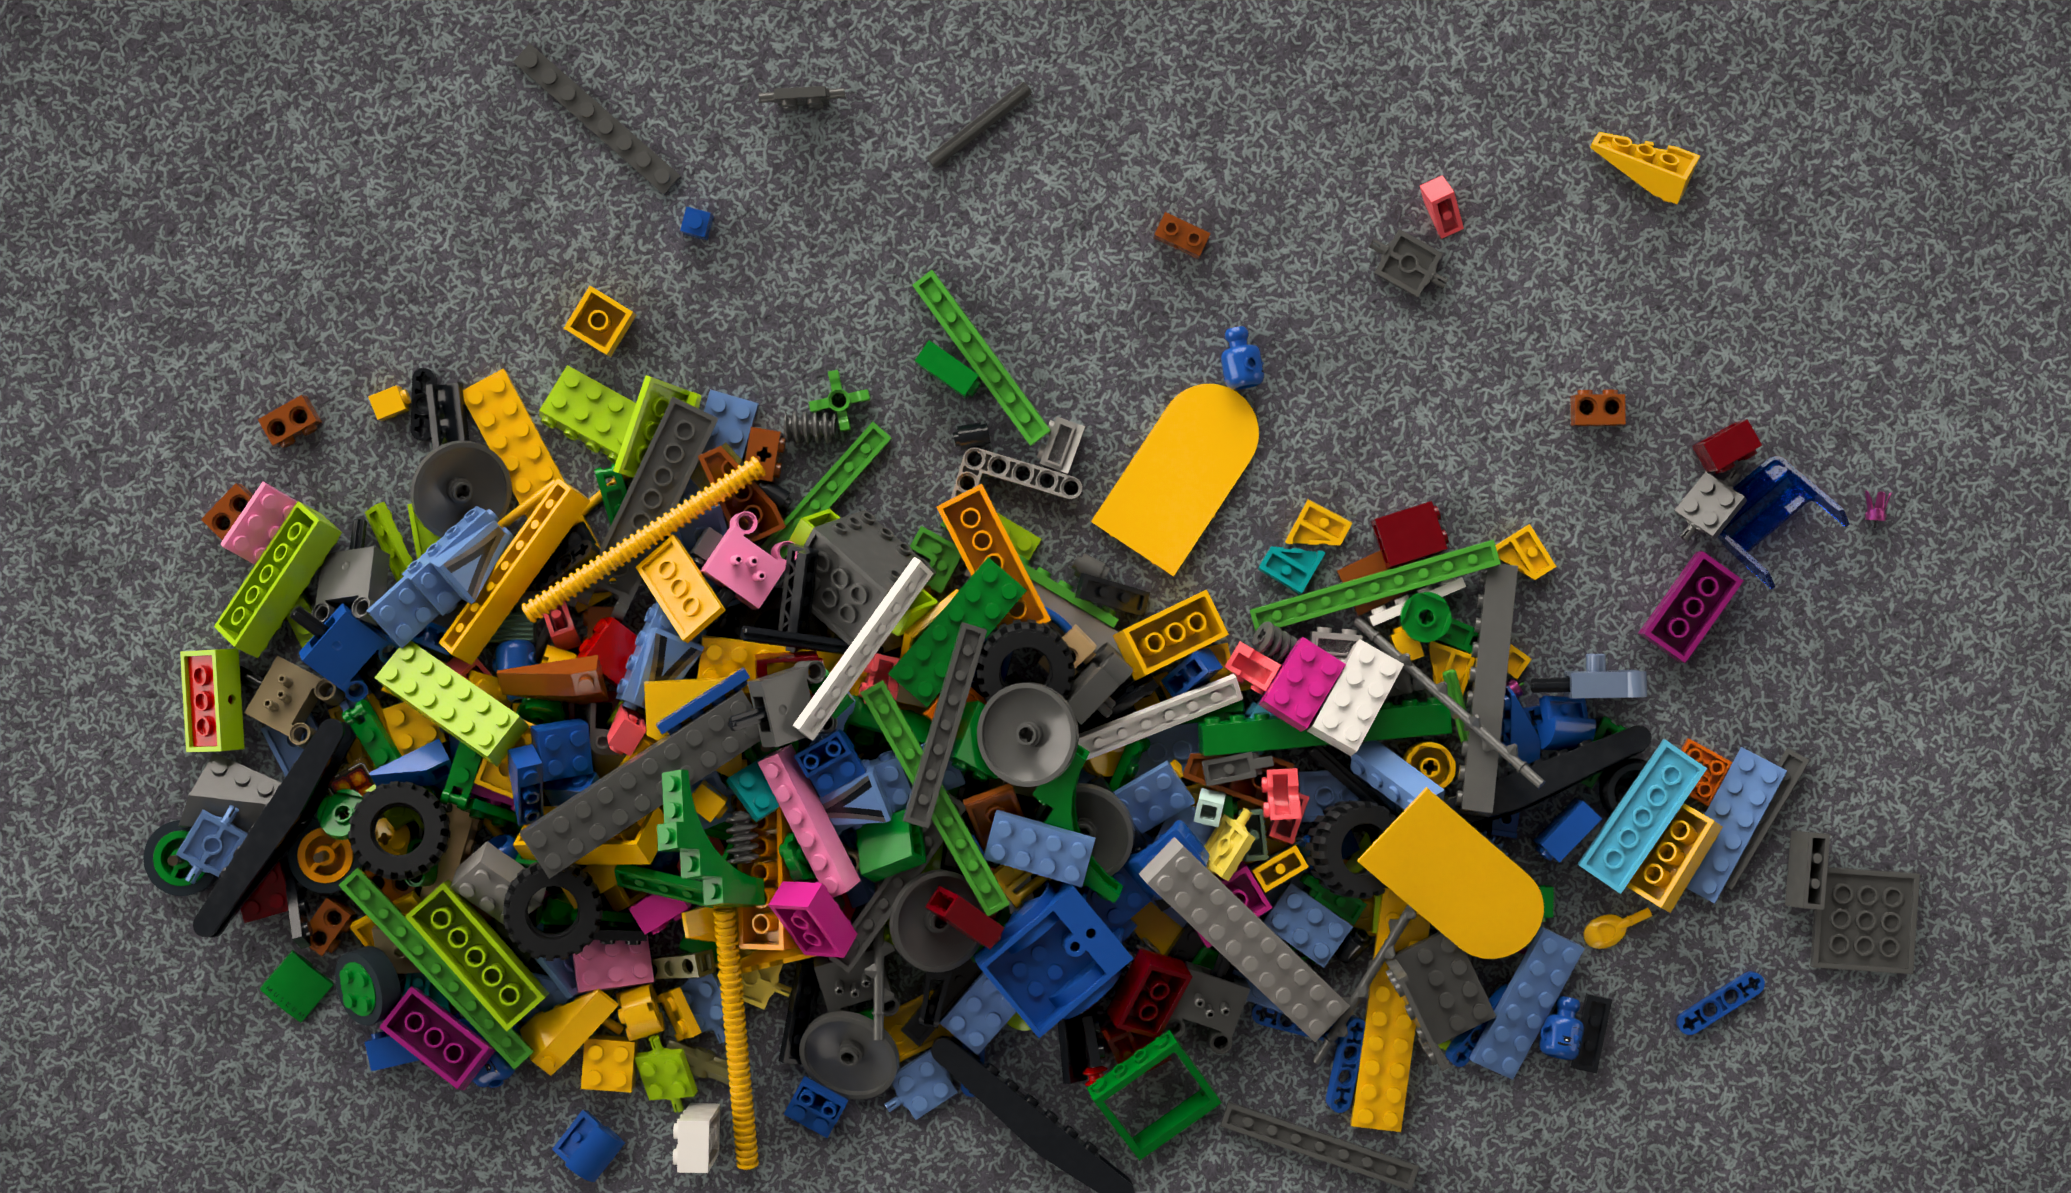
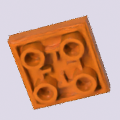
M1687 738L1681 751L1707 768L1689 796L1709 806L1733 762Z

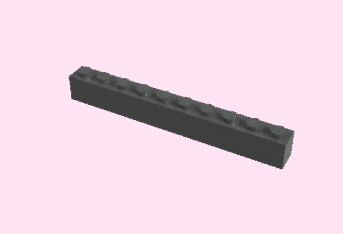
M1500 564L1480 571L1479 584L1483 585L1482 594L1478 593L1476 608L1481 609L1480 618H1476L1474 624V633H1478L1477 642H1473L1471 657H1475V667H1470L1469 682H1473L1472 691H1468L1466 706L1470 707V715L1477 714L1480 717L1481 724L1499 740L1501 737L1518 566ZM1464 723L1463 731H1468L1467 741H1462L1461 756H1465L1464 766L1460 765L1458 781H1462V790H1457L1455 805L1460 806V814L1490 817L1493 813L1499 753L1494 749L1488 752L1483 751L1482 738Z

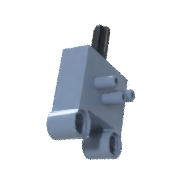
M1586 654V671H1564V677L1532 678L1530 688L1532 693L1564 692L1565 697L1572 699L1647 697V671L1606 670L1605 654Z

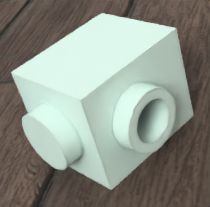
M1201 788L1193 822L1219 827L1226 793Z

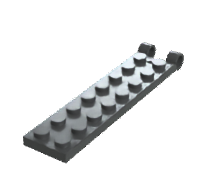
M672 397L602 543L599 553L600 557L603 556L604 551L609 552L610 547H617L616 544L618 542L620 544L623 543L624 538L628 540L631 534H637L636 531L638 529L642 531L644 529L643 526L647 525L648 527L651 525V521L656 522L657 517L660 516L662 518L664 516L663 513H670L671 508L676 509L699 461L698 456L703 453L719 418ZM651 545L650 550L645 549V553L637 554L638 557L636 559L634 557L631 558V562L628 563L626 561L624 563L625 566H618L617 571L612 570L611 575L608 576L606 574L603 580L598 579L597 584L592 583L589 589L584 588L583 593L579 592L576 601L587 606L596 586L602 587L620 596L610 617L622 622L643 579L635 567L651 554L658 545ZM611 578H615L617 580V583L615 585H611L609 583V580Z

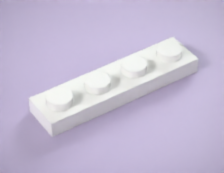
M1454 577L1440 581L1442 585L1432 588L1431 585L1417 590V592H1432L1443 597L1466 587L1462 577L1457 579ZM1405 595L1395 599L1396 605L1386 608L1384 604L1372 609V615L1367 616L1370 625L1375 626L1399 616L1401 608L1409 596Z

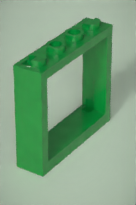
M724 821L704 829L707 836L727 840L732 838L733 835L726 833V829L733 827V824ZM728 844L726 850L733 848L734 845ZM726 850L722 856L726 861L734 858V855L726 853ZM637 864L616 865L614 869L618 886L704 906L703 882L681 879L680 876L636 866Z
M1170 1030L1160 1037H1156L1153 1042L1143 1049L1136 1051L1133 1056L1123 1063L1116 1065L1113 1070L1103 1077L1096 1079V1082L1087 1087L1095 1104L1139 1161L1222 1103L1215 1090ZM1175 1052L1202 1089L1132 1137L1105 1100Z

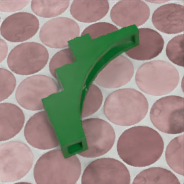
M1078 745L1075 757L1067 770L1055 780L1037 786L1032 794L1041 804L1053 808L1043 823L1081 833L1078 825L1075 806L1076 787L1081 769L1090 753L1080 745ZM1091 854L1083 886H1088L1096 891L1100 898L1115 903L1120 896L1123 885L1111 877Z
M681 769L662 773L664 824L657 825L658 851L680 852L681 879L703 880L704 906L753 907L765 905L764 879L751 877L737 870L724 860L703 830L691 794L689 771Z

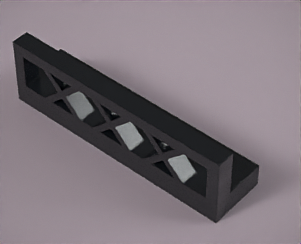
M463 383L425 385L433 450L453 441H470L466 405L463 396Z
M794 543L788 544L778 626L779 631H786L788 626V632L809 634L819 552L817 549ZM786 647V651H790L793 653L802 650L799 648Z

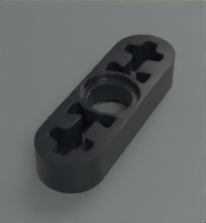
M419 368L412 376L410 431L415 439L428 441L431 439L430 420H424V425L429 427V432H425L424 437H421V433L417 432V427L422 426V419H416L417 414L429 416L428 410L421 412L417 407L419 399L427 398L426 393L417 394L418 389L423 391V383L418 382V378L423 377V373H426V376L431 377V381L426 382V385L437 384V377L432 370Z
M589 540L581 541L539 573L537 586L546 591L549 590V586H556L555 583L557 581L562 582L563 577H570L569 574L571 572L573 574L576 573L577 568L581 570L583 568L582 565L590 564V560L595 561L596 556L600 553L599 547Z

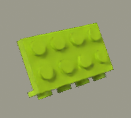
M567 365L539 409V417L542 419L541 422L552 429L556 427L564 431L563 434L573 441L578 439L584 442L589 450L595 453L600 451L607 455L608 460L616 463L636 403Z
M646 375L613 471L634 478L672 397L699 409L701 395Z

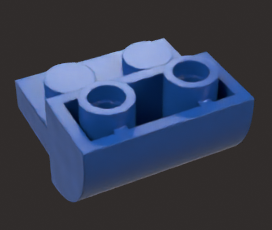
M1546 695L1539 698L1543 723L1537 725L1541 750L1560 751L1567 748L1568 751H1572L1578 748L1577 744L1585 740L1591 739L1593 741L1596 731V720L1588 719L1585 698L1572 699Z
M841 729L794 755L805 776L810 778L821 798L867 771L855 752L852 741Z
M804 1075L784 1115L828 1138L849 1099Z
M582 1110L552 1150L566 1162L565 1166L587 1181L595 1182L625 1142L609 1127L601 1124L589 1111Z

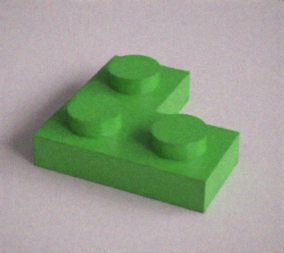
M921 526L910 547L912 550L931 559L930 567L937 573L933 580L928 581L926 585L931 586L933 590L942 594L962 556L954 543Z

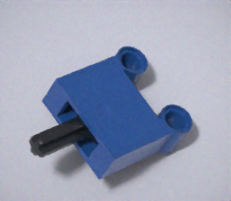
M343 603L325 623H322L301 606L294 607L290 613L291 619L313 634V637L299 651L301 660L344 691L348 700L352 702H359L365 699L368 694V688L363 677L357 673L375 652H377L382 662L387 663L399 648L388 634H383L371 624L353 616L352 610ZM386 646H394L390 652H382ZM360 684L357 690H349L351 685Z

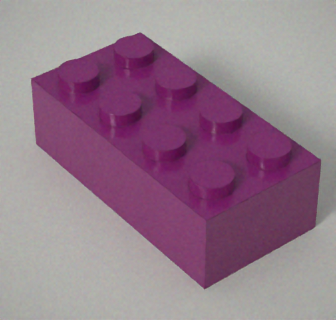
M1695 552L1638 634L1677 662L1686 663L1744 580L1705 552Z
M412 986L379 1027L458 1090H466L496 1051L488 1042L419 988Z

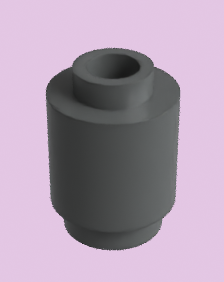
M1086 553L1082 557L1077 555L1071 569L1075 570L1074 576L1080 578L1081 573H1086L1105 579L1110 570L1109 567L1105 566V562Z

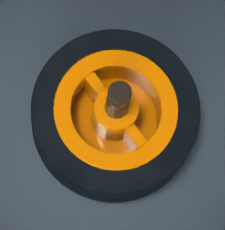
M318 818L311 820L297 841L288 850V863L295 879L307 889L318 893H333L342 890L339 886L342 881L358 867L363 872L366 867L358 861L356 854L353 853L351 840L331 838L321 828Z

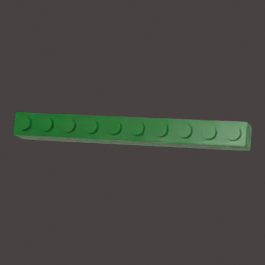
M1429 697L1427 702L1418 703L1417 699L1402 700V704L1393 705L1392 701H1384L1363 741L1452 733L1450 710L1436 697ZM1267 712L1255 713L1254 718H1245V715L1229 716L1230 720L1220 721V717L1204 718L1205 722L1198 723L1199 752L1203 756L1330 745L1307 732L1308 728L1300 732L1277 716H1270Z

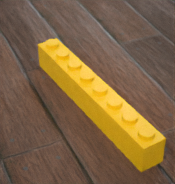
M557 478L496 562L476 601L472 604L467 602L441 638L439 644L451 655L472 665L563 538L570 531L571 527L590 503V500L577 489Z

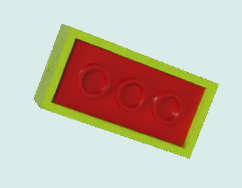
M239 649L181 651L186 752H220L245 749Z

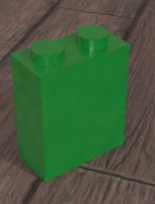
M930 340L915 359L916 365L964 399L968 395L973 397L981 386L980 382H978L980 377L977 373Z
M980 701L967 702L949 761L952 762L951 765L956 769L972 772V777L979 781L986 782L988 779H998V776L985 763L978 746L977 727L985 704Z
M906 809L893 813L891 821L868 823L856 829V845L860 861L858 867L862 876L877 882L926 863L922 827L902 821Z

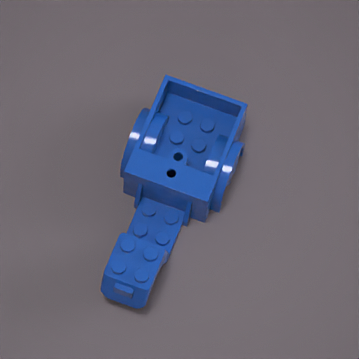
M1177 820L1152 845L1149 844L1146 849L1139 853L1131 854L1123 867L1111 876L1123 885L1120 896L1115 903L1100 898L1096 891L1088 886H1082L1076 890L1073 885L1060 882L1053 888L1046 881L1043 883L1046 887L1045 891L1040 897L1024 902V906L1021 909L1015 910L1011 914L1004 927L1005 929L1001 933L1002 936L999 942L993 945L991 950L983 947L973 955L979 968L1038 1038L1043 1036L1060 1020L1073 1018L1095 1004L1116 983L1121 975V969L1134 959L1121 944L1124 934L1122 925L1149 902L1163 899L1139 875L1149 862L1175 837L1207 867L1210 858L1208 851L1183 821ZM1092 928L1095 930V934L1089 938L1086 936V932Z

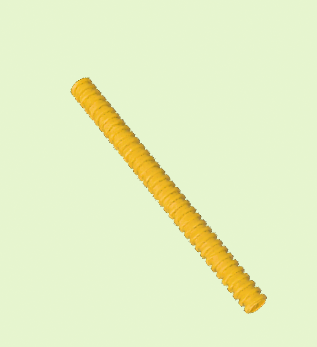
M753 456L751 461L748 462L746 460L744 462L745 465H738L737 470L732 469L731 474H724V478H718L717 483H710L711 486L709 488L706 486L703 492L698 491V495L690 496L691 499L689 501L685 499L684 504L681 505L679 503L677 505L678 508H671L670 513H663L664 516L662 518L659 516L656 522L651 521V525L648 527L647 525L643 526L644 529L642 531L638 529L636 531L637 534H631L628 540L624 538L623 543L620 544L618 542L616 544L617 547H610V551H604L603 556H596L595 561L590 560V564L582 565L583 568L581 570L577 568L576 573L573 574L571 572L569 574L570 577H563L562 582L557 581L555 583L556 586H549V590H543L542 595L537 594L534 600H528V604L523 603L522 610L530 622L536 623V619H542L543 614H550L551 609L556 610L558 605H564L563 602L565 600L569 602L571 600L570 597H576L578 592L583 593L584 588L589 589L591 587L590 584H597L598 579L603 580L604 575H611L612 570L617 571L618 566H625L624 563L626 561L628 563L631 562V558L634 557L636 559L638 557L637 554L645 553V549L650 550L651 545H658L659 540L664 541L665 536L670 537L673 531L675 533L678 532L679 527L684 528V524L687 522L688 524L692 523L691 520L693 518L697 520L698 515H704V511L707 509L711 511L712 506L715 505L717 507L719 505L718 502H725V498H731L732 493L735 492L737 494L740 488L745 489V485H751V481L754 479L758 481L759 476L762 475L764 477L766 475L765 470L758 459Z
M721 906L713 911V915L715 916L714 923L716 924L714 926L716 931L715 937L718 939L716 941V946H718L716 951L719 954L717 956L719 961L718 968L720 969L719 982L722 984L720 986L722 991L721 998L723 999L721 1004L724 1014L723 1021H725L723 1026L726 1036L725 1043H727L725 1048L728 1058L727 1069L730 1080L729 1091L732 1102V1122L734 1124L733 1130L735 1131L736 1165L739 1169L750 1170L759 1165V1160L757 1159L756 1130H754L756 1125L754 1123L753 1095L751 1094L750 1059L747 1057L749 1051L747 1050L748 1043L746 1042L748 1037L746 1035V1021L744 1020L746 1018L743 1005L744 998H742L744 992L742 991L743 984L741 983L742 976L740 975L742 970L739 968L741 966L739 961L740 954L738 953L740 949L738 946L739 940L736 938L738 936V931H736L738 926L735 923L737 921L735 916L736 909L734 907Z

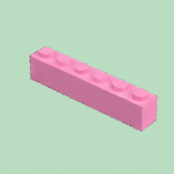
M792 744L770 753L760 760L758 764L818 882L827 887V891L833 898L848 892L861 880L809 777L805 776L794 757L796 752Z

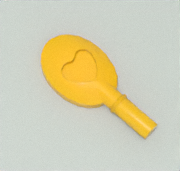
M1647 907L1632 915H1627L1623 919L1614 914L1598 916L1585 927L1583 932L1584 941L1590 947L1596 949L1611 947L1624 937L1627 927L1652 917V913Z

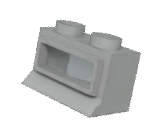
M1056 417L1055 421L1050 420L1048 426L1052 431L1047 434L1050 436L1047 445L1041 444L1037 458L1041 459L1040 465L1068 475L1085 426Z
M1317 627V632H1310V641L1343 663L1353 645L1363 638V635H1357V630L1342 629V634L1332 633V628Z

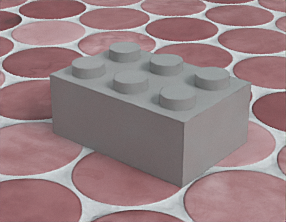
M487 841L457 867L450 888L504 924L503 904L508 886L522 869L525 870L527 868ZM546 887L533 895L528 906V914L541 905Z

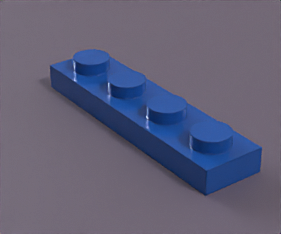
M745 667L657 722L656 726L661 734L668 732L669 735L682 727L681 722L688 717L694 720L704 713L702 708L710 703L715 706L726 699L724 694L734 689L737 692L748 685L746 680L750 678V675Z

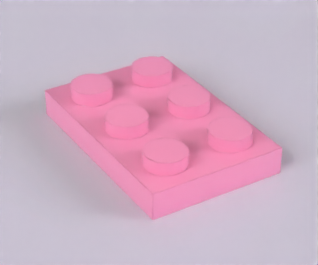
M262 482L220 544L225 549L255 565L297 501L269 484Z
M648 935L647 941H641L640 945L625 944V941L615 940V944H601L600 940H593L589 946L586 945L583 948L582 952L577 955L575 953L572 954L578 994L591 992L596 989L609 990L654 983Z

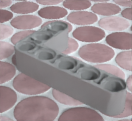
M973 447L968 449L963 456L951 499L968 491L962 489L960 485L964 477H972L975 481L974 487L980 484L982 474L1068 500H1074L1080 496L1082 484L1079 479L1073 476ZM976 452L982 456L981 464L971 466L968 463V456L971 453ZM995 460H1002L1006 463V469L1003 473L998 474L992 470V464ZM1020 467H1026L1030 471V477L1025 481H1020L1016 477V471ZM1045 474L1051 475L1054 478L1053 486L1050 488L1042 487L1040 484L1041 476ZM1073 481L1078 485V492L1075 495H1068L1064 492V485L1067 482Z

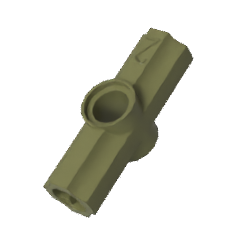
M673 1039L669 1040L666 1048L684 1049L692 1075L701 1078L709 1077L729 1085L728 1059L716 1056L715 1052L711 1050L706 1051V1048L692 1047Z

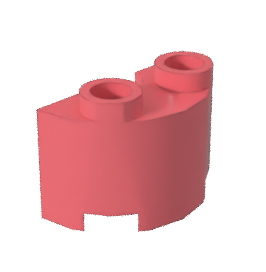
M1241 641L1225 665V668L1231 671L1230 675L1234 674L1237 677L1238 682L1243 683L1244 680L1252 683L1250 689L1262 696L1282 667L1279 663Z
M876 653L864 669V672H867L866 681L861 682L858 697H862V691L884 680L896 701L899 683L888 673L900 659Z
M1297 768L1267 770L1266 777L1261 778L1262 793H1267V802L1263 803L1264 818L1269 817L1270 820L1300 819L1301 807Z

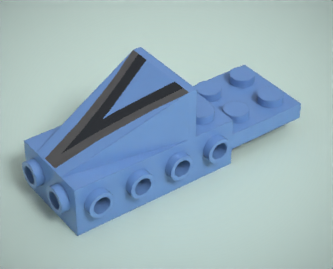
M478 506L469 510L463 519L449 528L441 539L432 544L419 559L413 561L402 573V579L366 610L398 647L402 649L439 614L443 616L444 614L451 613L461 599L470 604L476 601L496 562L515 538L507 528L504 527L502 529L498 525L497 521H499V518L492 510L488 509L486 511Z
M704 576L715 593L718 585ZM657 600L646 612L644 618L646 623L643 630L637 635L635 641L637 646L634 654L630 655L626 664V674L624 679L620 680L616 690L618 693L616 699L624 702L622 706L637 711L638 707L645 710V681L688 679V676H686L687 672L704 649V646L698 643L702 642V635H706V629L702 630L689 643H686L681 639Z
M925 743L921 744L922 749H924ZM893 750L886 751L880 754L878 758L870 761L869 759L861 760L867 770L866 773L822 798L813 785L838 836L843 833V830L850 827L855 830L867 823L891 821L893 812L906 809L913 785ZM948 761L942 781L946 791L966 784L962 770L954 768L951 765V761Z

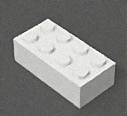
M1361 639L1350 650L1344 662L1346 664L1307 730V732L1349 756L1358 751L1404 666L1403 663Z
M690 1103L687 1109L683 1111V1114L680 1115V1119H677V1123H674L673 1137L678 1139V1144L673 1151V1165H677V1172L709 1173L719 1155L720 1104Z

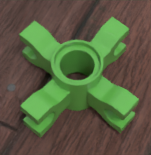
M829 371L828 376L832 391L829 393L828 398L809 401L810 412L832 409L837 412L840 431H849L851 426L847 410L851 404L869 401V391L865 389L847 393L842 389L839 371ZM838 394L846 397V404L841 408L833 405V398Z

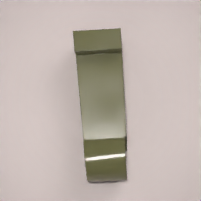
M712 949L651 959L654 979L698 978L716 972Z

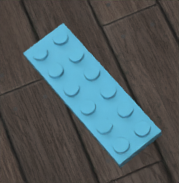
M1663 739L1577 865L1621 894L1707 768Z

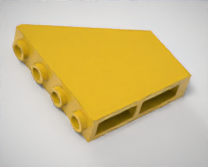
M727 677L645 681L647 736L657 741L667 736L668 732L661 734L656 726L657 722ZM734 689L730 690L724 695L728 696L729 694L734 692ZM710 703L702 709L705 711L713 705ZM688 717L687 719L682 721L681 724L683 725L691 719ZM741 753L716 769V771L730 777L747 767V759H742Z

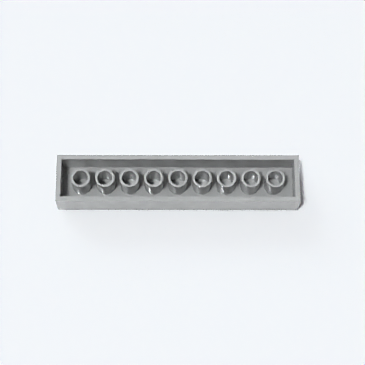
M1175 837L1139 873L1142 879L1314 1042L1350 1007L1327 982Z

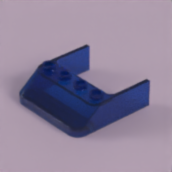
M1773 456L1764 461L1733 487L1747 501L1717 538L1733 556L1772 590L1776 586L1769 571L1748 553L1806 503L1811 501L1818 503L1843 526L1847 527L1849 521L1844 509L1786 459L1781 456Z

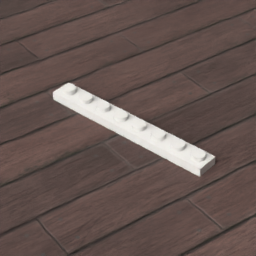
M915 557L912 559L793 724L808 739L812 741L815 739L933 575V572L921 560Z
M1234 674L1080 733L1078 745L1090 752L1086 759L1089 760L1243 700L1237 677Z

